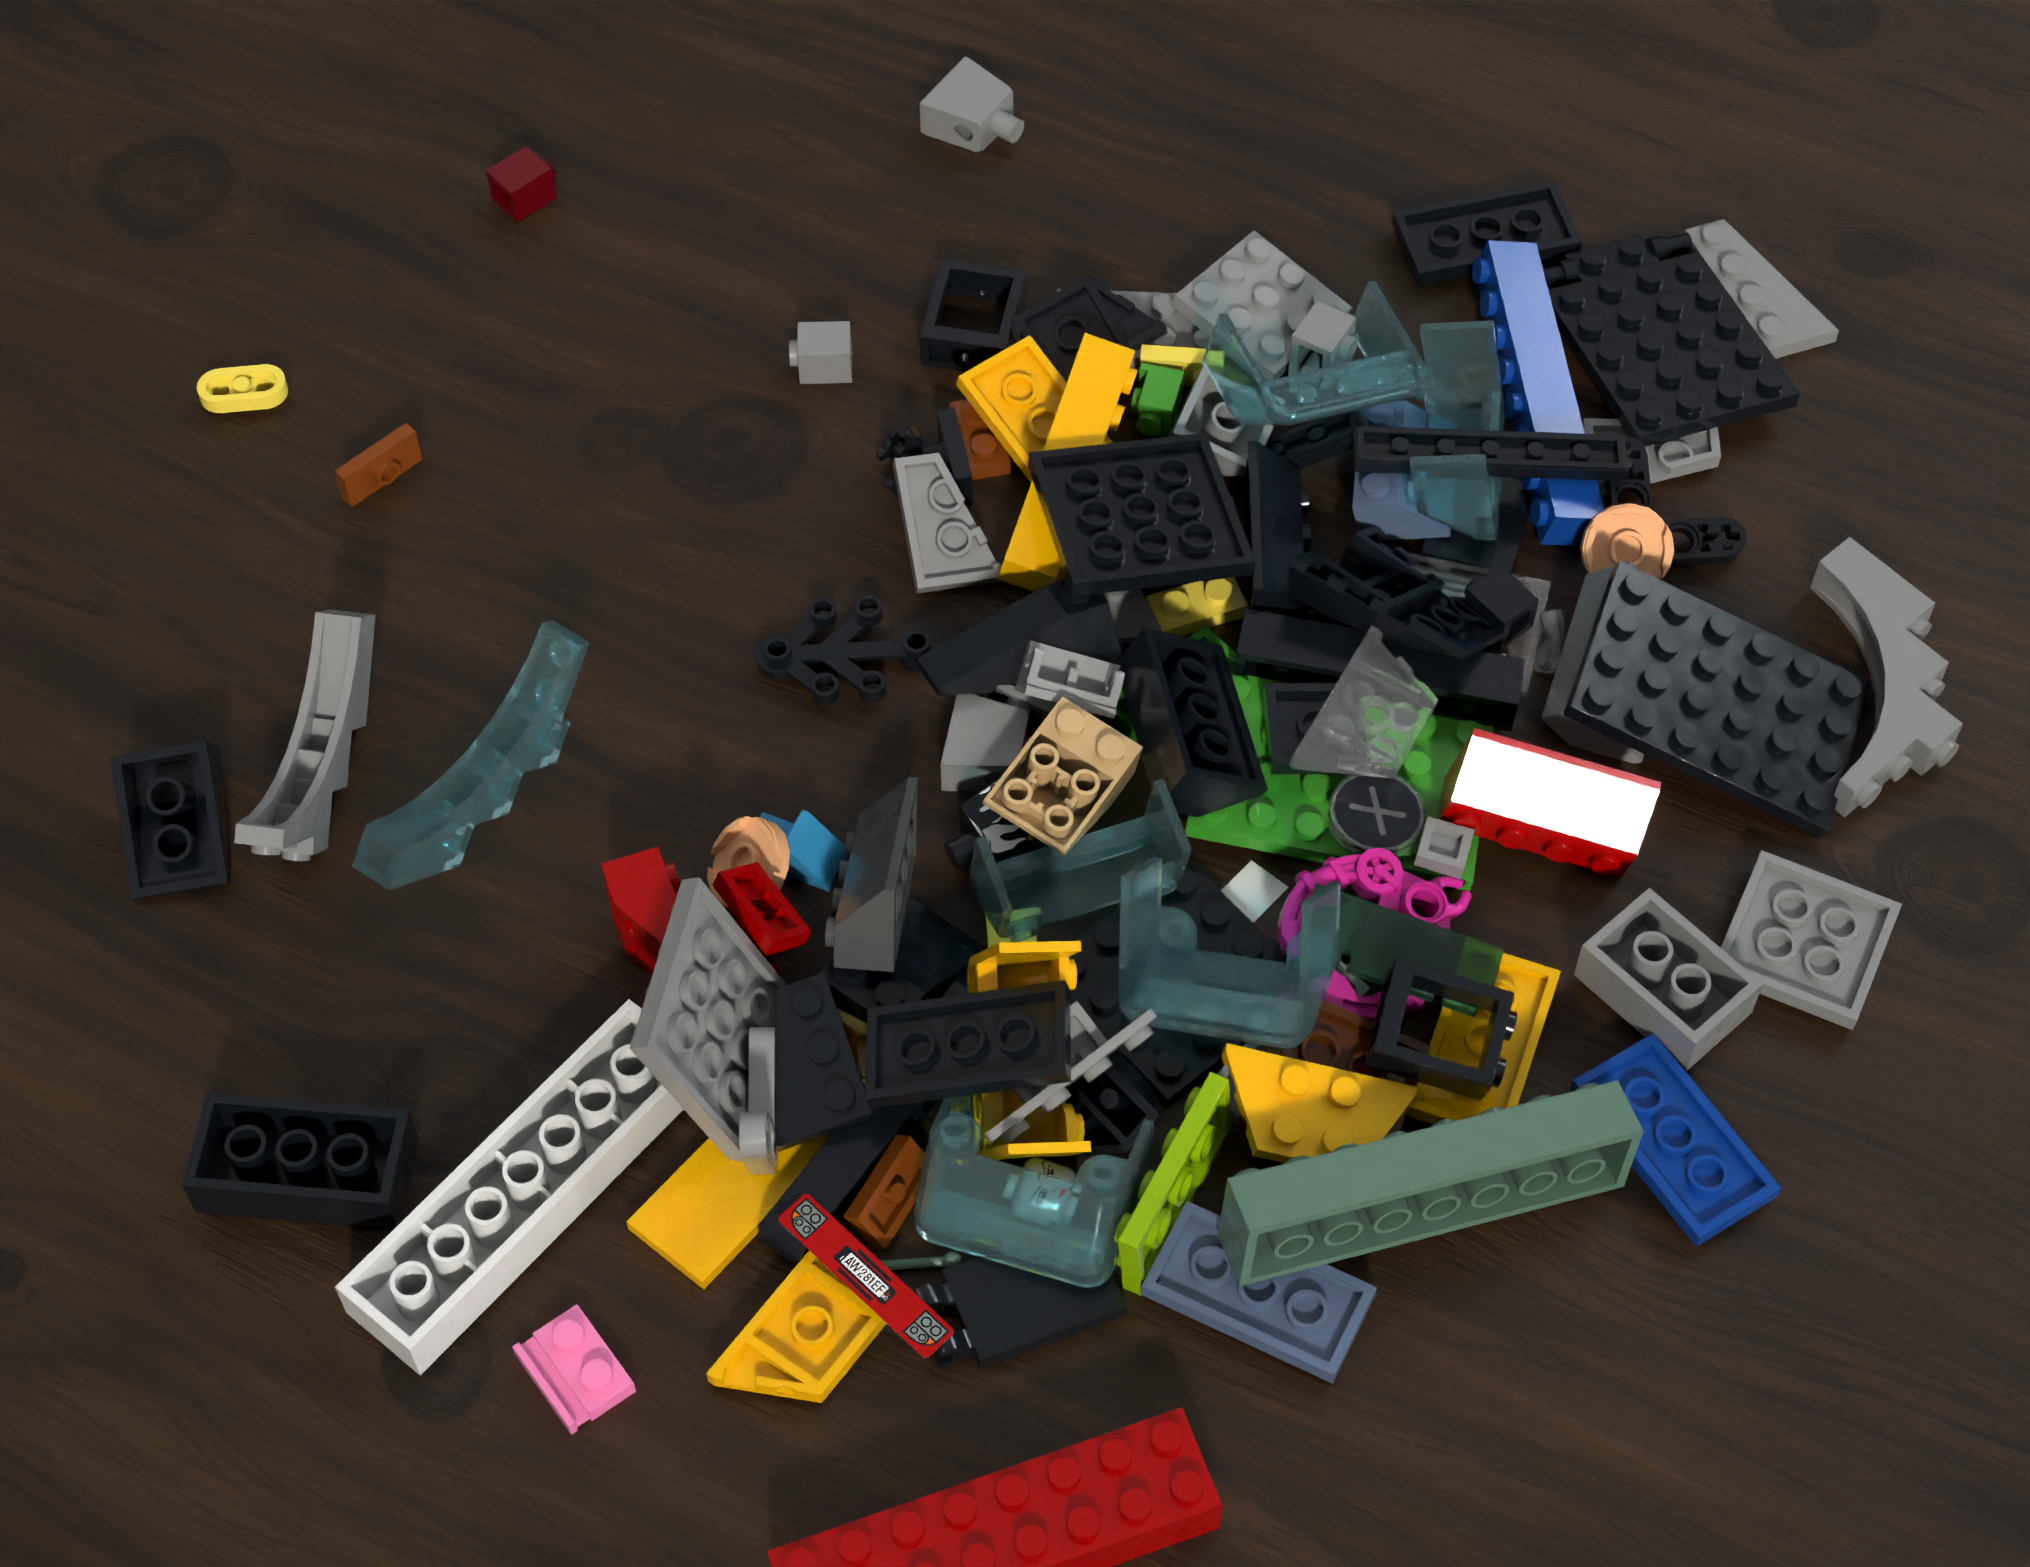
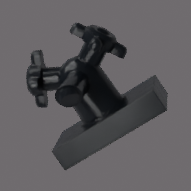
M954 408L937 411V443L923 445L922 432L914 425L906 426L902 435H899L894 430L889 432L882 443L881 450L876 453V458L879 461H883L887 457L894 461V458L939 453L965 499L964 504H973L972 473ZM885 479L883 482L884 488L891 490L895 497L899 499L896 481Z

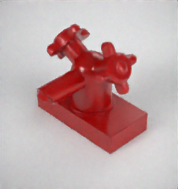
M758 862L718 872L712 886L728 905V907L724 906L731 917L732 912L736 916L735 922L761 953L763 951L768 956L806 944L812 931ZM770 963L775 971L778 972V963Z

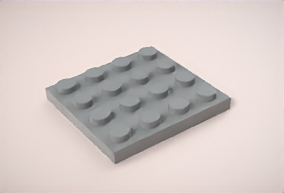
M700 877L681 881L675 903L672 906L666 933L659 948L652 978L646 990L639 1020L632 1035L630 1049L729 1160L742 1162L739 1148L740 1112H748L750 1027H776V989L787 984Z

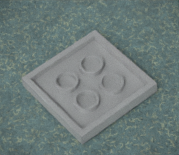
M1255 230L1175 294L1171 304L1175 310L1225 350H1230V354L1269 385L1289 369L1292 334L1317 300L1329 306L1342 309L1350 314L1352 309L1349 304Z
M1761 850L1721 949L1763 983L1759 994L1853 1030L1902 903Z

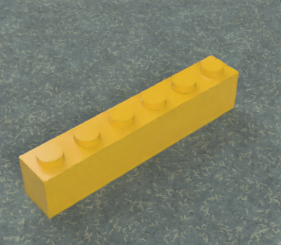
M1084 333L1043 451L1109 444L1104 441L1107 431L1117 432L1125 406L1117 404L1121 393L1130 394L1138 372L1137 369L1130 367L1135 350ZM1032 480L998 579L1034 592L1045 585L1066 578Z

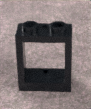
M941 259L920 333L921 365L966 372L1014 344L1012 317L1023 312L1026 304V271ZM948 294L1007 302L999 334L940 326Z
M1397 957L1386 972L1363 1065L1480 1101L1492 1087H1499L1505 1072L1506 1059L1500 1057L1503 1040H1510L1517 1021V1012L1511 1010L1514 993ZM1410 988L1491 1012L1478 1070L1396 1045Z

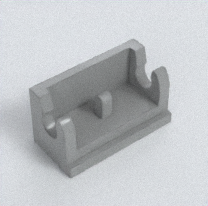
M1029 640L1015 690L1055 703L1063 696L1087 712L1114 719L1125 672L1119 671L1120 665Z

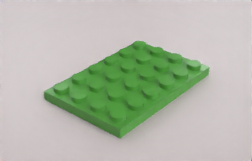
M1231 672L1268 790L1262 796L1200 817L1188 815L1184 836L1323 863L1332 856L1339 858L1347 855L1363 854L1366 850L1370 849L1362 847L1346 838L1336 825L1332 812L1335 792L1344 781L1357 774H1271L1263 691L1265 683L1286 682L1244 674L1241 676ZM1362 700L1369 758L1367 773L1380 772L1389 774L1407 783L1419 797L1423 810L1421 828L1414 838L1398 848L1387 850L1391 851L1400 860L1404 871L1423 880L1430 881L1433 878L1444 876L1441 873L1413 866L1427 816L1438 819L1445 777L1473 728L1493 733L1494 727L1478 724L1471 720L1462 721L1433 715L1424 711L1418 712ZM1473 835L1461 877L1464 881L1463 886L1459 890L1470 891L1474 881L1479 837Z

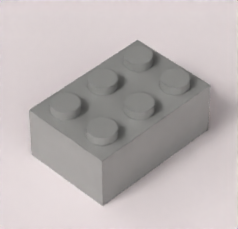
M1650 887L1582 945L1574 972L1575 977L1645 1038L1654 1033L1685 1071H1688L1752 1014L1763 985L1762 982Z

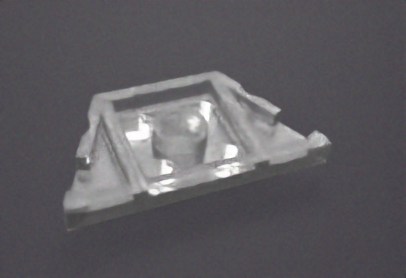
M1371 625L1293 754L1289 764L1290 767L1297 770L1395 779L1435 710L1438 698L1425 683L1416 679L1413 669L1402 656L1394 658L1382 644L1383 634L1378 628Z

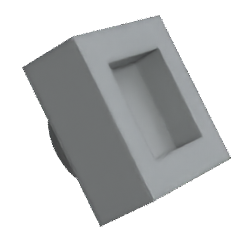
M1427 816L1413 866L1461 879L1475 830Z

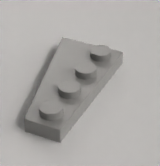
M1724 219L1685 229L1684 233H1689L1692 239V248L1688 250L1689 253L1699 251L1775 359L1836 342L1839 330Z

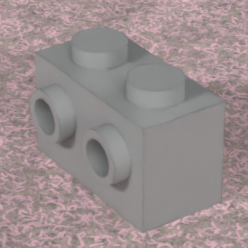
M1318 300L1315 302L1292 334L1286 393L1325 410L1339 389L1345 391L1348 388L1355 372V367L1351 365V358L1356 351L1359 340L1358 337L1354 336L1355 316Z

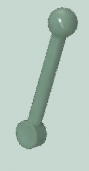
M954 1250L938 1257L881 1260L890 1270L931 1267L948 1268L964 1261L963 1256Z

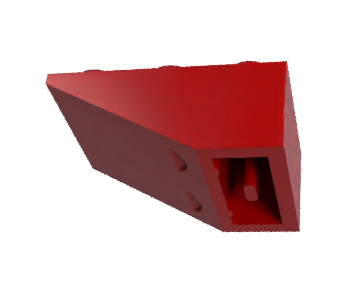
M658 846L601 864L612 916L625 954L651 976L670 920L672 906L675 903L680 887L674 863L664 864Z

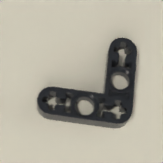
M1624 436L1627 457L1635 460H1633L1629 468V479L1618 482L1605 481L1607 508L1611 505H1618L1617 498L1619 494L1633 492L1640 498L1641 506L1653 510L1646 448L1639 440ZM1731 518L1663 520L1671 533H1683L1691 542V550L1688 552L1676 553L1674 551L1671 566L1730 563L1738 558L1747 544L1745 528L1738 521ZM1720 532H1725L1727 539L1735 541L1728 550L1723 548L1721 542H1708L1703 549L1704 552L1700 551L1702 541H1713Z

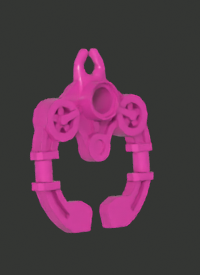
M1379 847L1368 849L1363 854L1347 855L1339 858L1332 856L1322 863L1323 867L1311 873L1304 870L1295 876L1296 886L1285 900L1277 925V940L1289 959L1309 956L1318 946L1317 929L1309 918L1307 910L1310 904L1312 905L1322 898L1320 890L1331 884L1338 891L1346 888L1348 885H1352L1353 890L1361 898L1377 902L1375 909L1359 928L1360 940L1366 947L1372 950L1395 947L1405 948L1408 950L1405 957L1406 960L1452 974L1457 971L1459 959L1455 948L1449 943L1450 920L1459 916L1467 909L1472 895L1470 891L1463 890L1460 892L1458 901L1452 904L1448 902L1443 888L1447 886L1459 889L1463 886L1464 881L1462 879L1444 875L1433 878L1430 881L1423 880L1404 871L1400 860L1391 851ZM1411 904L1422 908L1426 917L1419 916L1413 910ZM1332 968L1324 970L1307 986L1311 995L1374 1021L1381 992L1373 996L1357 995L1347 978ZM1410 988L1405 1012L1411 1010L1415 1013L1425 1006L1424 1002L1432 994Z

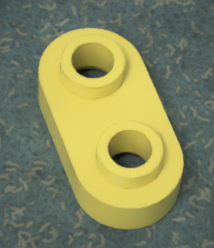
M270 364L210 370L199 379L197 392L201 404L206 410L213 413H230L276 407L286 399L288 385L285 375L280 368Z

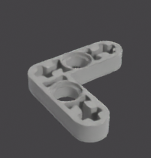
M750 1027L748 1112H740L739 1148L741 1160L750 1175L777 1174L778 1151L775 1149L776 1027Z

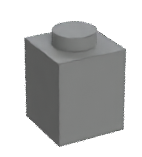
M850 321L798 322L797 340H789L790 367H798L800 384L852 383Z

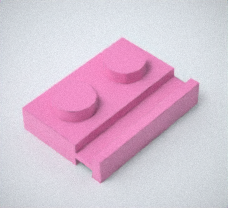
M577 1304L533 1332V1337L520 1345L518 1342L512 1346L515 1356L571 1435L578 1431L577 1427L589 1419L591 1421L595 1420L636 1392L632 1379Z

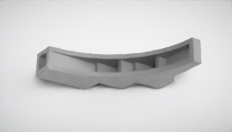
M1848 537L1819 561L1810 587L1815 594L1836 612L1855 638L1868 666L1875 696L1874 730L1871 740L1859 760L1839 780L1834 796L1838 799L1835 810L1844 818L1857 806H1861L1863 809L1868 807L1880 794L1882 785L1889 779H1892L1894 782L1898 781L1910 768L1922 776L1935 764L1942 767L1948 763L1959 748L1955 741L1963 725L1962 722L1935 702L1945 688V683L1942 682V679L1949 664L1947 660L1922 642L1932 627V624L1928 621L1935 602L1851 537Z
M333 609L315 612L312 646L305 686L286 753L263 799L247 817L236 823L234 843L251 845V852L254 854L280 855L282 851L281 858L291 861H310L311 855L328 849L332 793L347 787L352 730L366 726L375 614Z

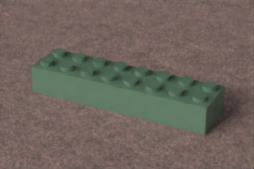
M1618 1080L1600 1085L1588 1083L1580 1086L1573 1092L1553 1097L1550 1095H1540L1525 1104L1505 1109L1502 1107H1492L1477 1116L1457 1121L1454 1119H1444L1429 1128L1409 1133L1397 1131L1388 1134L1381 1140L1361 1145L1355 1143L1345 1144L1330 1153L1310 1158L1308 1156H1297L1289 1159L1282 1165L1262 1170L1257 1168L1245 1169L1234 1177L1227 1178L1218 1236L1238 1286H1243L1624 1187L1644 1130Z

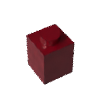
M527 146L486 170L492 201L516 223L557 198L554 185L556 173L553 166L545 157L539 158Z

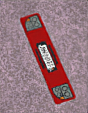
M803 1194L779 1216L778 1221L923 1358L930 1357L953 1335L954 1330L946 1321L809 1194Z

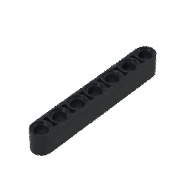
M965 978L957 979L942 997L967 994V980ZM939 1100L872 1108L875 1117L833 1132L764 1218L758 1231V1241L797 1265L809 1250L778 1221L779 1216L803 1194H809L842 1224L845 1220L844 1215L895 1135L911 1136Z

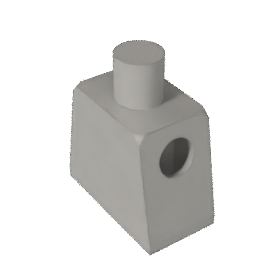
M966 56L919 103L921 133L974 152L983 151L997 136L1010 143H1015L1020 138L1024 129V121L1013 114L1012 89Z
M975 694L957 695L940 763L941 790L980 792L999 779L1030 739V713L1025 709Z

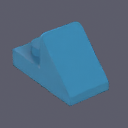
M806 810L801 811L794 824L762 812L760 818L776 823L786 834L790 849L789 870L786 876L830 892L839 876L841 859L845 860V845Z

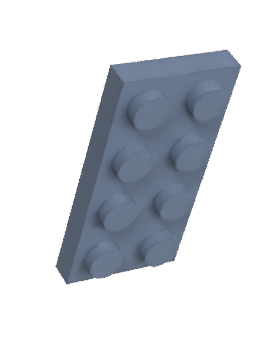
M1186 1201L1141 1286V1295L1333 1384L1375 1298L1377 1287L1327 1264L1238 1286L1218 1236L1221 1216Z

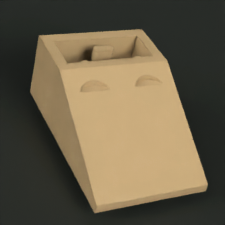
M1062 696L985 797L982 804L1065 856L1109 809L1136 771L1143 747Z

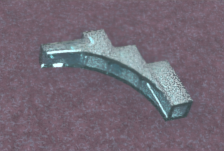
M554 620L541 623L522 669L490 722L467 751L446 773L418 797L393 813L366 824L352 867L386 889L392 890L461 866L474 826L508 815L523 773L557 762L571 723L564 719L563 716L590 642Z

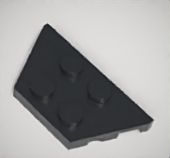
M1090 275L1012 317L1014 344L1030 335L1066 383L1084 333L1135 351L1141 349L1142 344L1148 345L1168 334L1167 327L1159 319L1154 320L1135 308L1134 303L1121 295H1115L1110 292L1106 285Z

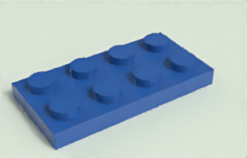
M1654 1033L1573 1080L1570 1088L1572 1092L1588 1083L1600 1085L1616 1080L1619 1081L1644 1130L1631 1166L1696 1247L1778 1197L1781 1190L1779 1184Z

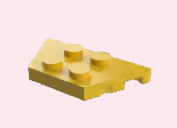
M1229 1043L1222 1050L1224 1066L1228 1065L1236 1089L1234 1098L1239 1114L1243 1116L1247 1123L1246 1136L1252 1154L1264 1159L1285 1163L1297 1156H1308L1310 1158L1330 1153L1338 1147L1349 1143L1361 1145L1381 1140L1387 1135L1417 1094L1418 1087Z
M808 1251L706 1373L709 1383L718 1387L823 1403L887 1323L814 1254Z

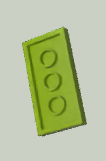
M1213 1072L1209 1073L1202 1088L1194 1087L1184 1107V1115L1186 1116L1179 1130L1172 1128L1167 1134L1161 1150V1157H1163L1156 1172L1149 1170L1146 1173L1138 1191V1199H1140L1133 1214L1126 1212L1117 1226L1114 1241L1118 1243L1119 1248L1117 1265L1121 1267L1122 1285L1124 1289L1142 1296L1141 1286L1186 1201L1193 1202L1231 1131L1229 1079Z

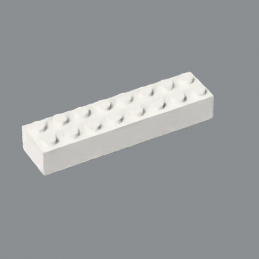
M630 999L335 1286L346 1313L420 1376L684 1110L630 1049L632 1035L642 1010Z

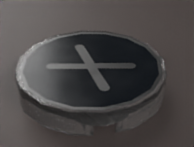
M1368 770L1356 772L1341 780L1329 802L1328 824L1331 834L1341 847L1354 855L1363 854L1368 849L1379 847L1391 851L1398 858L1409 852L1419 840L1426 812L1421 796L1409 782L1394 773Z

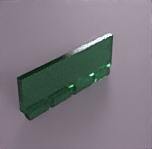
M1318 883L1313 888L1298 937L1308 941L1303 958L1337 969L1342 954L1348 955L1350 958L1346 967V973L1380 985L1384 984L1386 972L1397 957L1494 986L1504 949ZM1410 988L1409 995L1428 1002H1432L1435 996L1415 988ZM1444 997L1441 999L1440 1006L1473 1018L1478 1011V1008Z

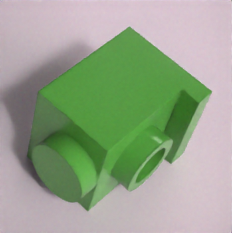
M1141 363L1139 368V387L1135 388L1131 403V413L1137 414L1135 424L1137 433L1146 436H1169L1178 417L1183 400V370Z

